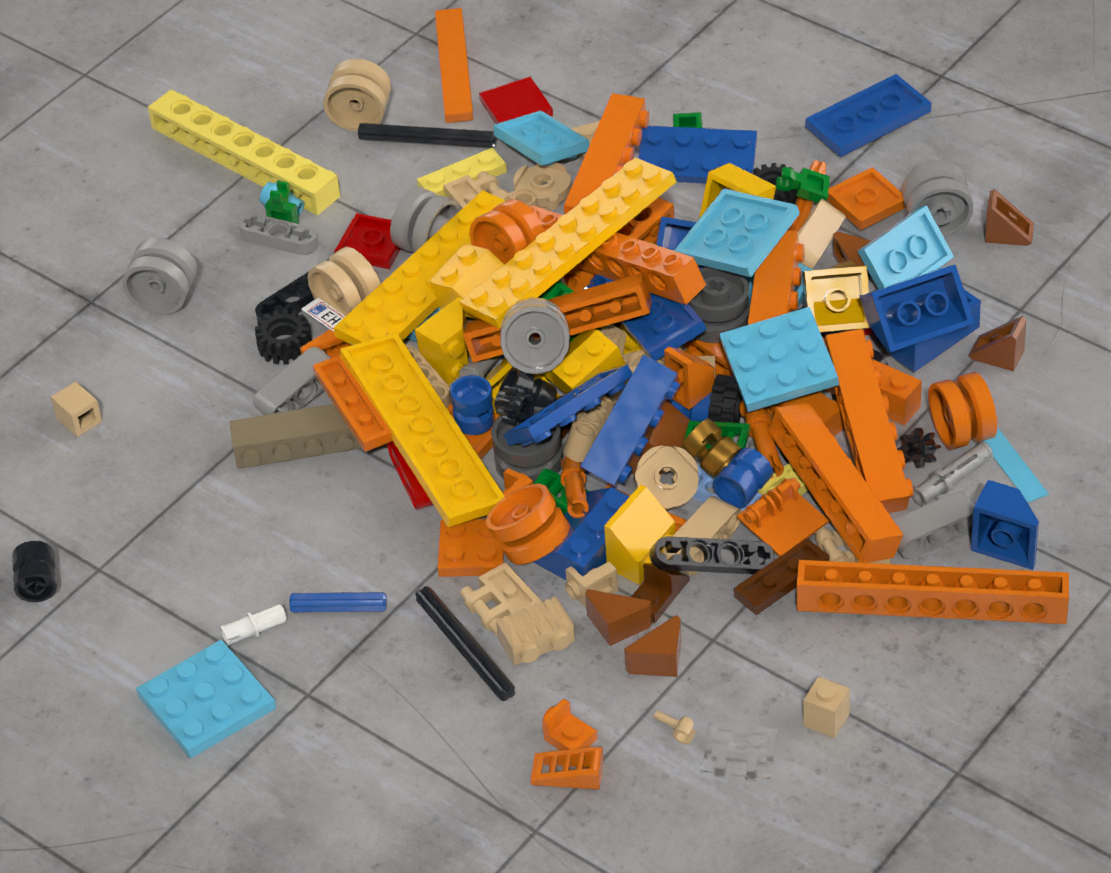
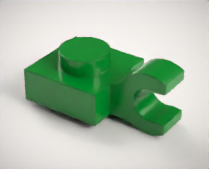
M783 167L781 177L776 178L775 186L781 191L797 189L796 196L818 203L821 199L826 201L828 198L830 176L804 167L800 173L792 168Z
M277 180V191H270V198L265 204L266 216L299 224L296 204L288 202L290 185L288 182Z

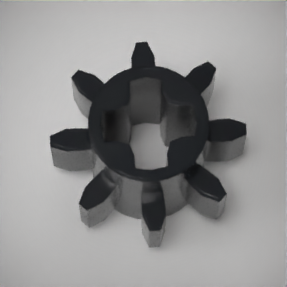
M519 385L505 386L504 390L497 394L494 406L496 414L503 415V423L515 425L517 422L522 423L532 415L534 400L531 395L526 394V387Z
M915 428L914 436L909 433L902 435L906 441L898 450H902L906 456L905 464L916 461V467L922 468L925 466V459L930 463L937 461L934 453L936 449L941 448V445L935 443L933 439L935 436L934 432L923 435L922 428ZM917 442H921V443H922V445L920 446V450H921L923 453H920V454H919V453L917 452V451L919 450V445L917 444Z

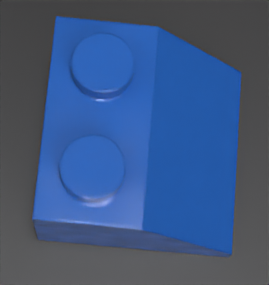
M991 480L986 482L973 509L971 551L1034 570L1039 521L1019 489Z

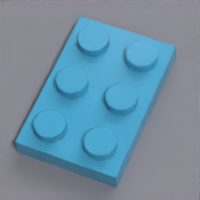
M542 111L493 125L494 136L541 166H550L554 162L565 158H575L578 154L587 152L589 148L588 139Z
M927 205L918 207L858 250L878 289L937 270L954 258Z

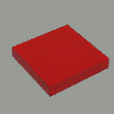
M531 76L479 93L480 102L495 124L537 111H542L551 117L553 116V108Z
M356 213L334 253L344 247H350L362 254L371 266L390 269L401 248L396 247L391 241L390 228L392 220Z

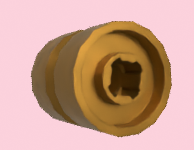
M707 418L688 435L680 448L686 450L694 460L699 459L701 461L700 467L715 479L741 448L729 436L723 438L721 436L722 430ZM708 444L712 446L709 450L706 449Z

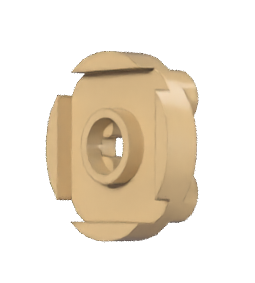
M554 162L550 166H541L536 163V166L528 169L527 165L522 166L513 178L514 190L520 188L532 189L537 195V207H543L546 210L557 209L560 206V202L568 197L572 187L570 174L566 172V167L558 162Z
M656 446L648 450L639 460L633 477L636 489L640 484L646 486L666 511L678 509L687 504L697 491L699 481L698 465L694 458L680 447ZM659 472H673L672 481L674 484H662L659 481L661 478Z

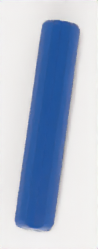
M384 592L292 593L289 598L290 611L293 613L384 612L387 607V597Z

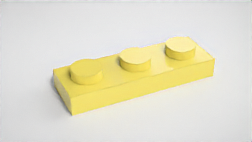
M490 148L418 178L417 185L418 187L435 192L437 196L447 197L444 194V184L468 174L475 181L481 171H486L489 175L496 177L506 173L507 166L493 148Z

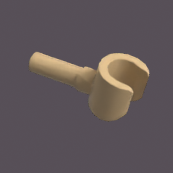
M660 711L655 712V719L674 728L673 737L678 742L690 744L696 734L695 730L692 729L694 724L691 718L684 716L678 720Z

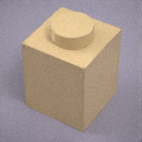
M77 382L51 396L56 419L76 437L102 422L97 400Z
M819 676L803 700V726L835 738L850 714V688Z

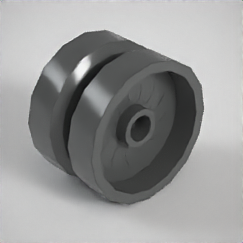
M705 267L699 270L706 286L688 304L703 320L707 330L697 335L694 339L707 343H721L720 333L748 325L749 284L743 275Z
M534 406L531 416L544 408ZM500 415L494 421L491 429L496 471L503 480V472L507 468L527 475L533 480V484L544 468L556 473L560 472L563 449L559 425L550 430L552 434L538 443L533 441L526 446H522L521 443L509 446L503 434L520 423L517 422L515 425L503 423V415Z

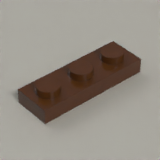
M806 538L734 588V597L755 615H758L797 588L799 560L829 561L830 556Z

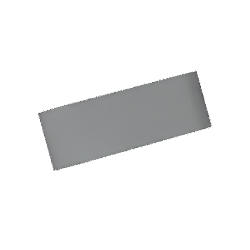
M311 347L256 393L253 401L255 408L264 415L302 409L324 390L314 375L313 365L331 357L319 347Z
M955 492L895 518L894 522L904 534L897 549L898 552L905 559H913L972 533L974 504L963 492Z

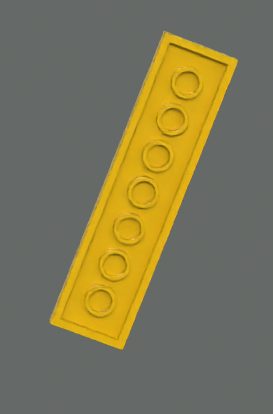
M638 158L627 162L621 170L611 178L606 179L589 196L584 197L576 207L561 216L548 230L539 234L526 248L517 252L509 262L495 270L481 285L472 289L460 301L464 312L500 329L502 320L509 308L518 301L538 298L677 182L673 172Z
M484 190L477 194L333 327L335 337L354 345L397 332L403 341L439 307L438 299L435 297L429 281L464 244L471 245L469 233L473 221L482 214L492 211L495 206L506 200Z
M397 332L341 348L340 358L391 430L393 442L446 525L452 527L488 515L492 508L505 496Z

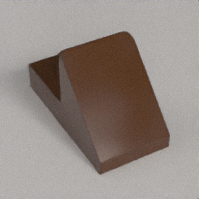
M645 563L643 565L644 581L631 597L651 601L652 623H656L690 581V576L676 570L659 569L653 563Z

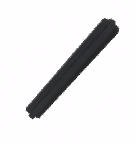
M361 123L358 127V138L360 140L494 148L497 142L494 131Z
M429 586L418 589L415 593L418 604L499 700L507 701L509 698H512L515 695V686Z

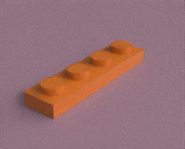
M340 355L313 365L314 375L365 452L393 441L391 430L346 367Z

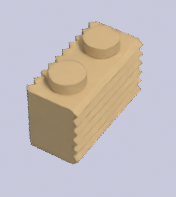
M554 596L551 599H546L545 602L535 603L533 606H528L527 609L523 608L521 611H516L514 614L510 613L509 616L496 620L499 643H501L507 656H509L513 666L522 662L531 663L542 654L552 650L561 651L567 648L570 643L575 642L574 624L557 597Z

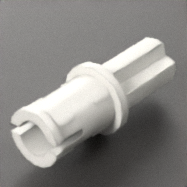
M277 605L254 615L248 612L246 617L220 626V630L226 645L230 646L254 635L256 638L259 637V632L284 623L287 617L283 607Z

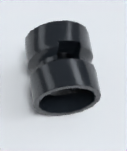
M515 367L507 373L498 391L499 393L504 390L505 386L519 385L526 387V394L532 396L534 406L542 408L553 403L556 397V387L541 378L534 380V376L531 373H524Z
M28 541L18 545L12 553L13 584L16 596L21 600L36 603L51 598L57 588L53 548L42 541Z

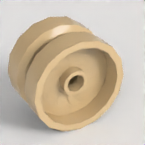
M349 59L342 61L334 68L323 100L325 113L332 122L349 131H358L359 124L381 123L391 92L390 78L385 70L368 60Z
M350 247L340 249L329 257V261L325 260L310 269L307 276L314 299L320 298L344 316L350 313L381 284L371 264L362 254Z

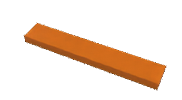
M462 8L435 10L445 123L473 120Z

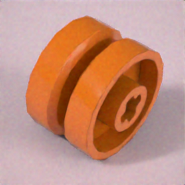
M510 199L495 206L492 211L477 217L471 224L469 235L471 245L488 249L503 264H506L517 252L526 248L539 234L545 232V229L532 208L522 201Z
M975 371L960 375L956 378L955 383L950 379H946L930 385L928 402L932 421L939 439L947 449L954 450L967 446L970 439L978 443L995 438L997 433L996 409L991 392L979 373Z
M540 483L529 484L505 496L492 508L485 521L494 539L501 542L502 551L508 560L516 565L528 564L552 552L566 538L571 527L561 508L556 507L555 499L548 488Z

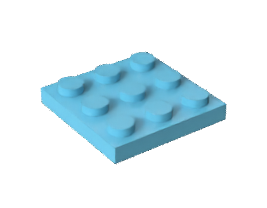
M723 188L674 251L694 257L698 265L752 277L799 216L800 212L795 204Z
M810 307L719 334L747 412L839 385L837 372Z
M222 640L136 688L140 700L190 759L276 709L275 700Z

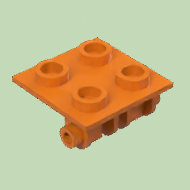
M794 477L791 479L785 478L781 484L774 489H770L767 494L762 495L759 500L752 505H748L744 511L737 515V518L761 541L770 545L779 557L829 523V520L798 493V489L801 486Z

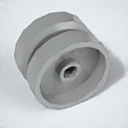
M933 161L914 168L906 176L902 184V196L907 207V215L918 207L927 205L943 236L951 235L969 223L973 215V201L968 191L966 177L961 168L951 162Z
M416 186L401 198L395 209L390 228L391 241L396 247L409 252H416L461 210V207L455 200L441 195L437 196L435 192Z
M162 238L144 240L137 246L131 263L122 280L124 293L131 302L148 312L156 314L174 313L184 304L198 271L197 264L191 253L176 242Z
M528 298L518 301L508 309L502 320L500 344L504 357L513 367L520 371L532 374L550 371L563 361L569 349L570 334L566 317L556 304L546 299ZM532 333H538L540 338L535 340L533 336L530 338L529 336Z

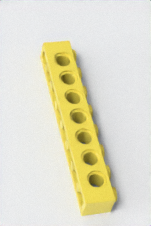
M171 89L148 106L152 129L262 187L268 182L275 183L277 180L288 182L290 192L305 202L304 209L315 215H319L340 197L338 177L331 170H327L311 160L301 157L290 149L272 142L269 138L263 137L247 127H243L228 117L212 111L207 106L189 99L185 95Z

